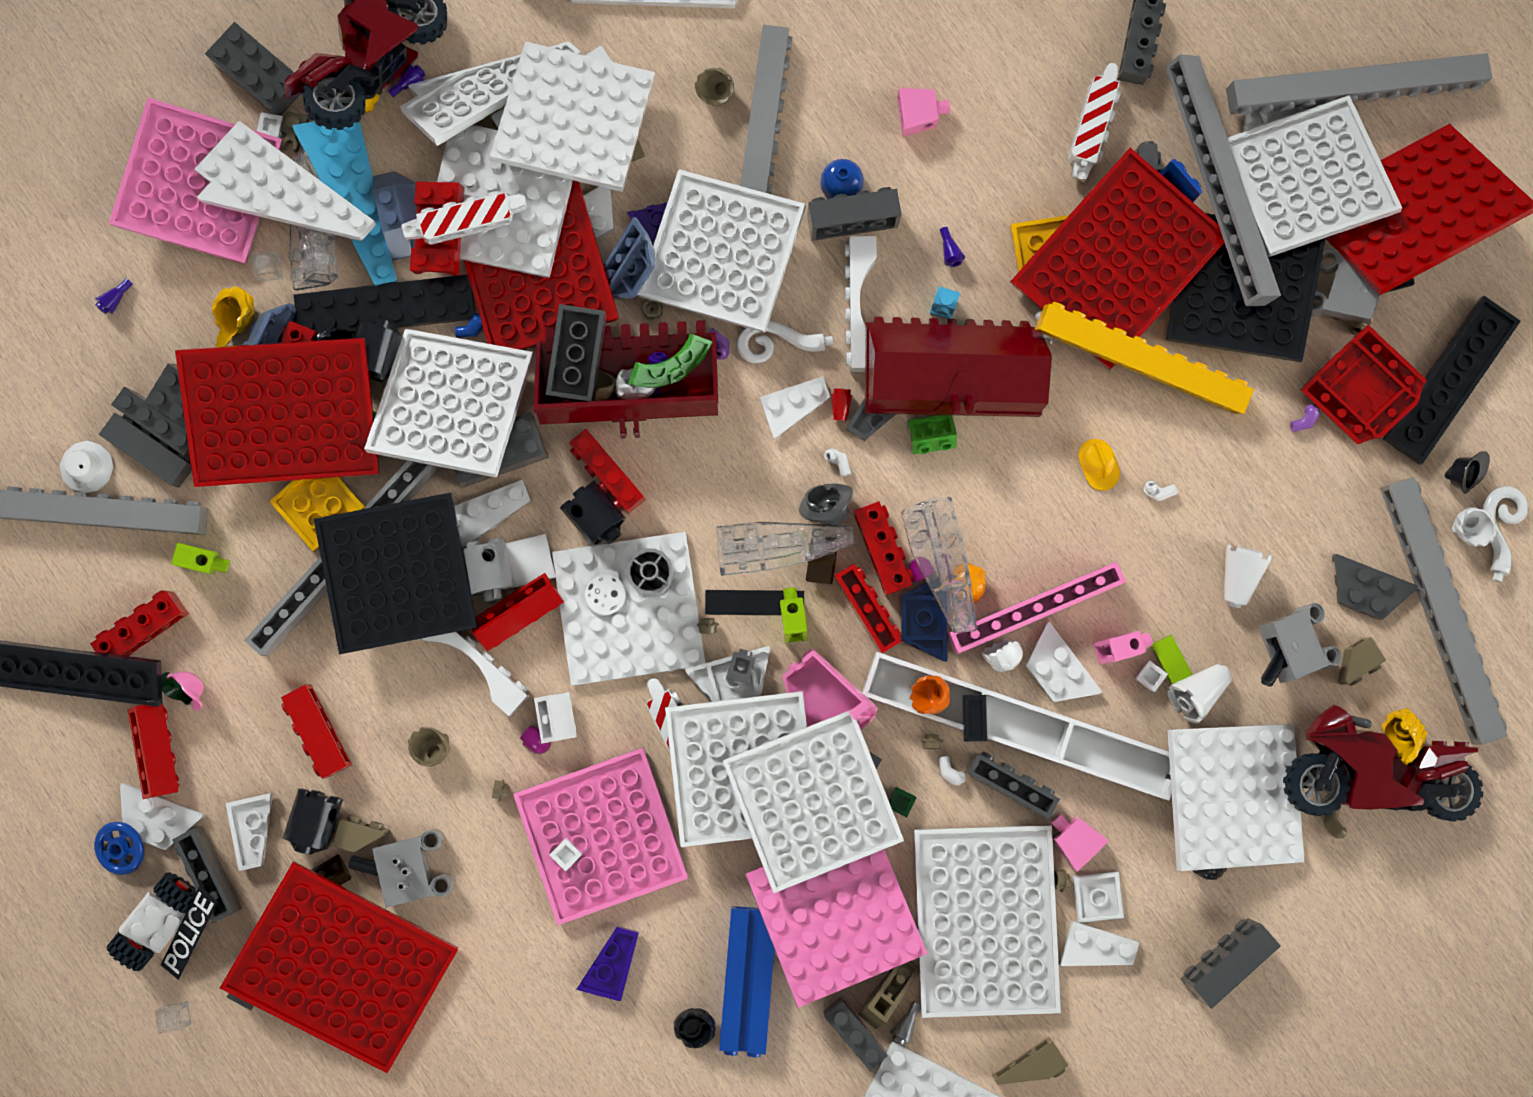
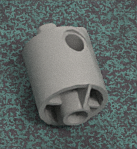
M501 537L490 539L485 544H480V541L466 543L462 550L471 595H483L484 602L502 599L501 591L514 588L506 543L503 542ZM482 554L488 557L489 562L482 558Z
M646 548L638 551L631 557L627 565V577L629 583L638 593L646 597L657 598L666 594L672 588L675 581V569L670 559L663 552L657 549ZM656 568V572L653 574V576L649 577L653 570Z

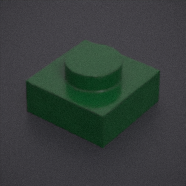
M895 786L889 799L892 811L907 818L917 797Z

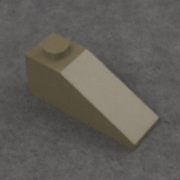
M909 961L890 969L868 997L858 1015L875 1029L884 1025L918 975L919 966L913 961Z
M1048 1037L994 1073L992 1077L997 1085L1050 1079L1051 1077L1056 1078L1065 1072V1068L1069 1065L1054 1042Z

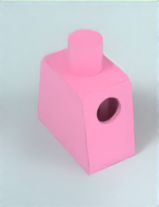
M899 88L897 99L902 136L935 128L939 120L938 115L950 113L949 101H936L935 90Z
M1140 631L1094 642L1093 645L1100 665L1146 653L1145 648L1152 646L1153 641L1149 633L1141 634Z
M1060 813L1051 821L1052 825L1059 831L1052 838L1070 867L1077 872L1109 842L1104 836L1078 817H1074L1068 822Z

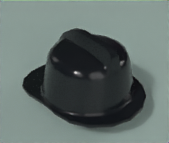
M1481 451L1473 457L1457 458L1444 476L1450 480L1453 486L1461 488L1462 492L1467 494L1485 477L1490 464V455L1486 451Z

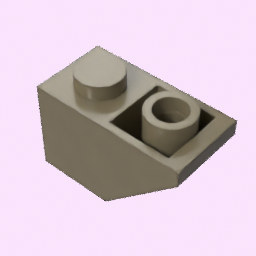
M1372 637L1362 638L1344 650L1338 678L1340 685L1349 684L1353 686L1362 680L1361 676L1367 672L1372 674L1381 668L1380 664L1386 661Z
M349 815L348 818L340 819L332 846L357 852L388 835L390 830L383 828L384 824L371 821L368 824L361 822V817Z

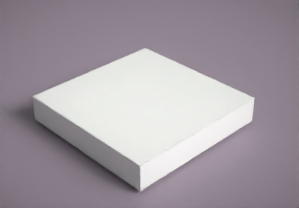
M546 534L506 543L514 588L525 586L543 573H546L549 579L556 578Z
M1118 871L1072 876L1078 923L1124 918Z

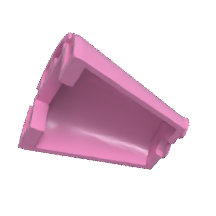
M814 649L805 652L802 662L791 664L788 667L789 671L782 676L787 693L803 691L807 727L851 710L849 713L854 720H857L860 730H862L877 715L876 711H878L876 705Z

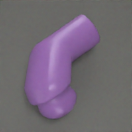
M712 328L709 332H716L717 359H726L729 355V341Z
M1313 404L1307 405L1303 419L1290 422L1291 431L1297 432L1312 428L1320 416L1319 409Z

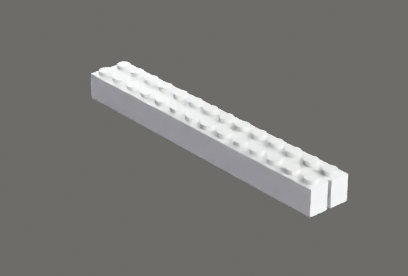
M879 652L874 654L862 693L869 699L963 730L962 695H986L987 739L1160 799L1170 800L1172 794L1171 779H1166V775H1170L1168 751ZM924 676H939L944 679L950 687L949 706L937 714L917 713L913 709V701L909 697L913 692L911 687L916 684L918 679Z

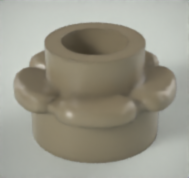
M646 300L641 307V312L647 320L659 319L663 314L662 303Z
M702 618L701 622L697 624L699 633H717L719 623L715 622L714 618Z
M926 734L925 739H921V742H923V749H941V742L943 740L939 739V735Z
M503 779L502 781L495 780L492 798L498 799V802L501 801V797L506 798L508 784H504Z
M1066 870L1054 871L1055 889L1064 892L1070 886L1071 877L1067 874Z

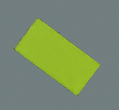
M1172 635L1152 644L1151 648L1163 671L1168 674L1166 677L1170 685L1193 675Z

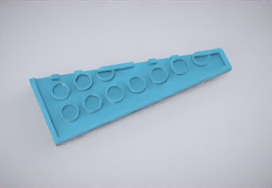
M360 121L353 123L354 126L350 128L343 127V130H337V128L329 130L323 125L321 127L316 125L315 122L292 125L294 133L319 180L375 221V227L362 241L351 239L373 284L378 286L397 283L391 254L382 232L375 203L373 176Z

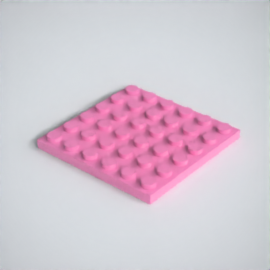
M147 98L109 225L246 265L260 217L199 201L197 196L210 182L194 170L235 124ZM253 130L275 148L281 149V138Z
M644 747L513 794L557 926L689 878ZM565 838H568L583 853L567 871L550 856Z
M884 849L776 893L772 891L764 867L745 874L797 1008L927 954Z

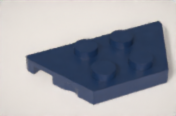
M942 574L901 595V641L943 662H947L946 574Z

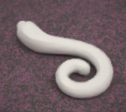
M769 321L766 332L774 333L805 351H825V346L834 345L832 336L823 337V333L803 335L774 321ZM745 327L741 330L736 342L740 356L744 360L756 364L770 359L774 350L772 340L764 335L756 337V343L763 345L764 351L760 354H754L749 349L748 341L753 335L760 333V331Z
M1503 486L1495 489L1488 495L1484 502L1483 510L1491 514L1495 522L1496 506L1503 498L1512 499L1517 506V512L1514 515L1509 513L1507 505L1499 506L1498 516L1503 522L1517 524L1526 517L1528 501L1520 490L1511 486ZM1496 522L1497 533L1493 541L1490 542L1493 549L1490 571L1494 573L1492 580L1501 583L1503 576H1508L1510 573L1512 557L1509 546Z

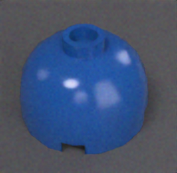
M849 159L833 160L826 165L821 174L820 187L826 199H832L839 194L852 196L856 195L859 191H863L864 177L862 171L855 162Z

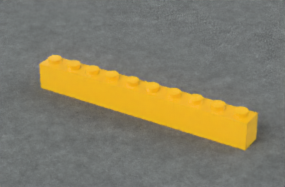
M1053 302L1052 304L1044 305L1034 331L1234 414L1245 413L1254 392L1253 388L1248 387V382L1237 378L1235 381L1227 378V373L1219 370L1212 372L1207 369L1208 366L1206 364L1188 362V357L1175 353V355L1167 353L1168 349L1160 345L1152 347L1146 344L1147 340L1141 337L1134 336L1133 339L1126 336L1127 332L1122 329H1109L1103 321L1085 319V314L1078 311H1073V313L1064 310L1065 306Z

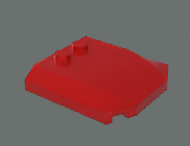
M1366 325L1317 371L1300 391L1356 444H1361L1383 437L1418 404L1420 394L1427 379L1370 325Z

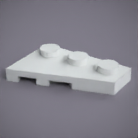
M823 376L760 397L774 440L830 399Z
M273 793L226 803L238 871L264 865Z
M1072 920L1059 965H1133L1139 942Z

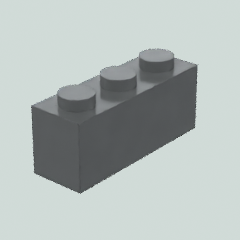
M841 996L823 1011L827 1021L869 1071H872L888 1056L885 1048Z

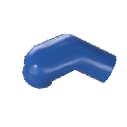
M479 313L473 315L467 326L455 327L456 338L475 337L480 333L483 326Z

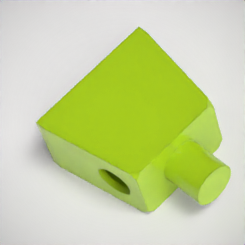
M177 542L171 565L214 575L216 571L228 573L231 560L219 558L220 553ZM204 557H207L208 559L206 565L202 564V560Z
M796 588L783 589L784 600H780L785 643L807 641L803 598L797 597Z

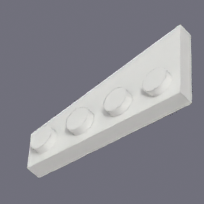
M524 480L517 481L455 506L462 548L466 546V543L476 541L487 531L495 528L504 519L509 518L532 502Z

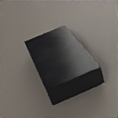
M962 695L963 741H987L986 695Z

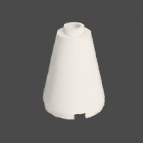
M1227 544L1224 580V600L1228 601L1227 605L1241 608V605H1247L1269 566L1272 555L1268 554L1267 558L1262 557L1263 552L1240 546L1233 550L1231 549V544Z
M1215 664L1172 684L1169 687L1170 690L1167 691L1169 700L1178 712L1182 710L1186 714L1184 716L1186 720L1192 723H1199L1205 718L1232 681L1231 672L1226 666Z

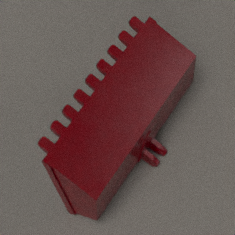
M874 317V322L865 323V413L1040 417L1042 411L1049 403L1052 355L1043 334L1034 331L1035 327H1031L1028 321H1020V327L1013 326L1009 320H1002L1001 326H995L992 320H984L982 326L976 325L973 319H966L965 325H958L956 319H947L946 325L940 324L937 318H929V324H921L920 318H911L910 323H903L902 318L893 317L892 323H885L883 317Z
M698 320L696 321V333H687V323L679 321L677 323L678 334H668L667 322H660L658 324L659 335H650L649 324L641 323L639 326L640 336H631L630 325L622 324L621 337H612V327L606 325L599 370L609 373L614 379H616L621 369H633L635 362L649 364L648 357L655 352L665 353L668 358L673 357L685 345L690 334L710 340L712 344L699 366H696L682 380L661 386L659 395L651 394L645 399L623 400L614 391L608 401L576 402L549 398L546 395L555 329L547 328L545 331L546 341H537L534 413L537 414L540 425L603 421L619 422L621 439H625L627 435L625 422L634 423L633 434L635 438H640L639 421H646V419L718 416L716 332L706 333L705 321Z

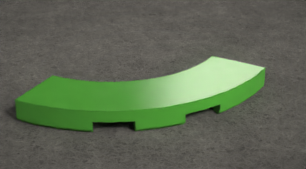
M690 334L682 349L670 359L657 364L635 362L628 384L645 388H657L682 380L696 366L700 365L707 355L712 341Z

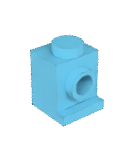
M939 286L930 314L951 319L960 292Z

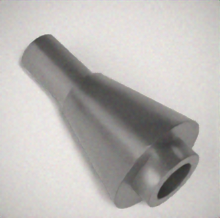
M913 1001L907 1014L890 1031L893 1034L892 1039L901 1045H905L906 1042L911 1043L915 1017L921 1005Z

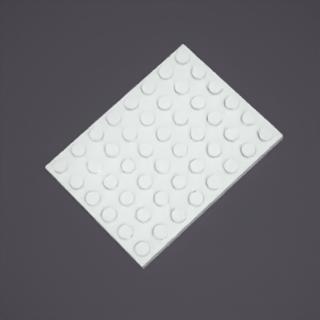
M1052 826L914 829L917 927L927 951L926 955L919 957L921 1017L1061 1013Z

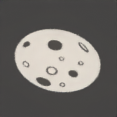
M608 574L593 578L585 590L587 605L592 611L601 615L617 612L624 604L626 598V591L622 582L615 576Z

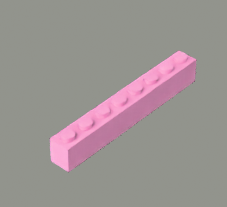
M1114 562L949 632L947 636L955 654H959L1124 584L1126 581L1118 563Z

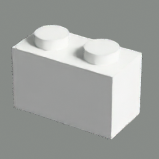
M569 692L534 698L541 744L577 737Z

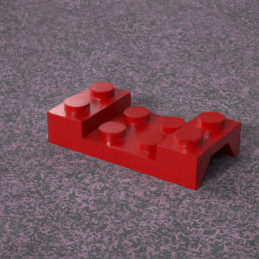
M416 181L414 204L417 205V214L426 208H434V210L443 208V205L449 202L463 203L465 187L459 182ZM461 237L432 245L426 243L423 238L415 239L414 248H411L410 271L414 274L442 272L459 276Z

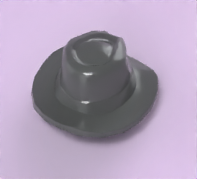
M835 483L812 487L805 494L799 506V513L806 520L820 522L828 527L841 524L848 518V504L853 497V489L850 486Z

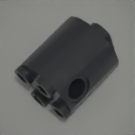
M377 317L359 321L354 338H365L370 379L383 382L389 378L391 367L403 336L391 322Z
M595 480L585 488L584 486L578 488L573 493L575 498L566 501L560 506L562 512L592 547L602 541L609 545L622 534L620 529L626 517Z
M298 788L283 839L289 841L294 851L312 855L322 850H327L342 806V798L324 796V792L317 790L309 791Z

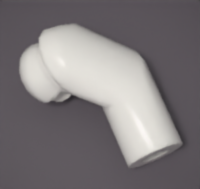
M1148 481L1144 486L1145 494L1156 501H1162L1178 494L1174 484L1161 488L1154 481Z
M950 756L938 757L943 779L956 786L965 782V774L962 771L958 772L951 768Z

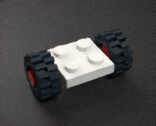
M165 873L153 888L156 895L151 892L145 895L107 945L109 955L114 956L113 959L119 961L120 965H125L127 969L132 968L133 971H141L153 957V951L160 953L177 932L196 894L194 886H191L188 881H184V878L178 877L177 874Z

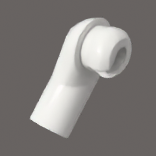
M833 448L825 451V460L838 466L841 477L852 474L845 453Z

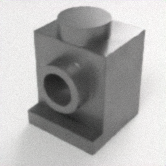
M1153 141L1139 144L1135 152L1160 173L1163 170V165H1160L1161 152L1158 151L1157 144Z
M740 649L739 653L734 651L726 678L748 685L756 660L755 657H752L753 652ZM739 662L746 663L745 670L741 671L738 669L737 665Z

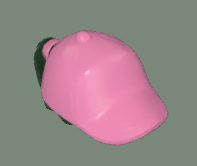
M187 671L175 674L170 672L162 674V692L174 700L183 701L185 705L190 704L195 711H199L202 708V702L199 698L203 693L204 685L198 678V675Z

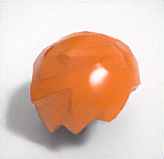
M924 676L918 679L916 684L911 687L913 692L909 698L913 701L912 707L917 713L937 714L949 706L950 687L941 677Z

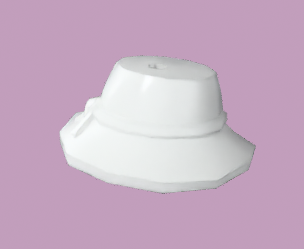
M90 441L75 443L64 453L59 466L62 480L68 487L83 493L99 491L110 481L114 469L111 454L102 445Z

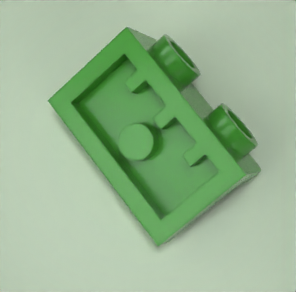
M938 415L908 420L913 454H926L933 451H946L956 448L957 432L952 415Z

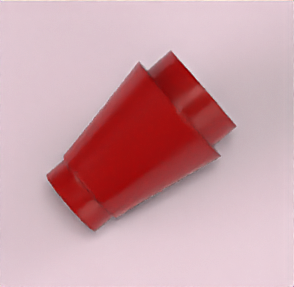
M833 389V394H831L833 420L847 421L853 398L850 389Z

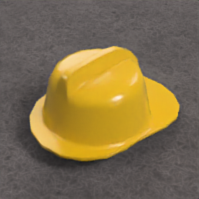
M1090 439L1084 442L1079 449L1078 458L1087 482L1094 489L1100 491L1113 488L1120 477V469L1114 451L1108 443L1100 439Z

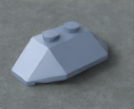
M395 171L373 176L375 203L382 232L393 261L411 257V248H414L415 239H405L402 224L416 219L417 205L414 204L416 182Z
M637 217L632 218L604 264L614 298H635L655 268L653 245Z
M288 303L260 314L257 321L252 323L250 337L243 345L281 343L283 328L288 326L289 321H295L296 309L294 304Z

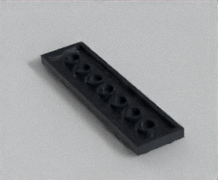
M468 274L388 283L378 286L371 285L294 294L296 323L315 330L317 333H321L325 328L334 327L346 329L351 334H354L359 321L375 317L391 322L397 329L471 320L476 313L474 294Z
M1486 296L1480 297L1426 375L1427 381L1423 386L1418 404L1385 434L1383 440L1417 464H1423L1521 320Z
M0 640V687L155 707L163 704L161 660Z

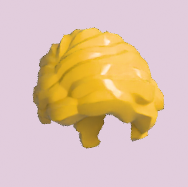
M236 286L230 289L223 288L213 301L211 309L214 315V323L220 328L215 347L227 346L236 334L243 333L251 325L255 315L254 298L244 289Z
M1409 708L1394 710L1387 714L1386 722L1381 725V729L1398 750L1397 755L1402 758V763L1408 765V763L1413 762L1418 756L1419 751L1424 747L1428 732L1424 730L1425 725L1421 724V720Z

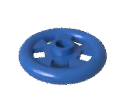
M119 821L105 824L96 834L94 842L95 854L99 863L107 871L116 875H127L139 868L144 858V844L141 836L132 826ZM112 831H119L120 837L114 838ZM129 837L134 845L133 847L130 846L126 838ZM104 841L109 842L107 850L104 849ZM129 854L134 857L131 863L126 860ZM111 859H118V865L114 864Z

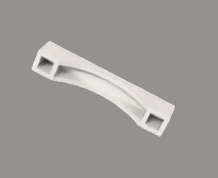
M850 236L849 243L845 244L844 247L845 257H849V265H845V279H849V287H845V300H849V309H845V321L850 322V331H846V344H850V352H846V366H850V372H865V325L860 310V291L868 272L876 263L877 245L876 236Z
M458 631L422 638L424 641L449 644L471 657L487 680L492 702L508 716H513L530 697L527 693L528 688L519 680L514 682L510 678L511 673L504 666L498 667L493 663L495 658L484 650L482 653L476 648L478 643L469 635L465 638Z

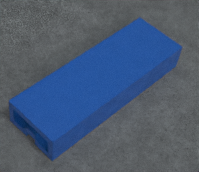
M731 906L719 1051H724L725 1055L735 1056L738 1055V1051L747 1052L748 1057L754 1058L761 1057V1054L766 1055L774 947L759 908Z

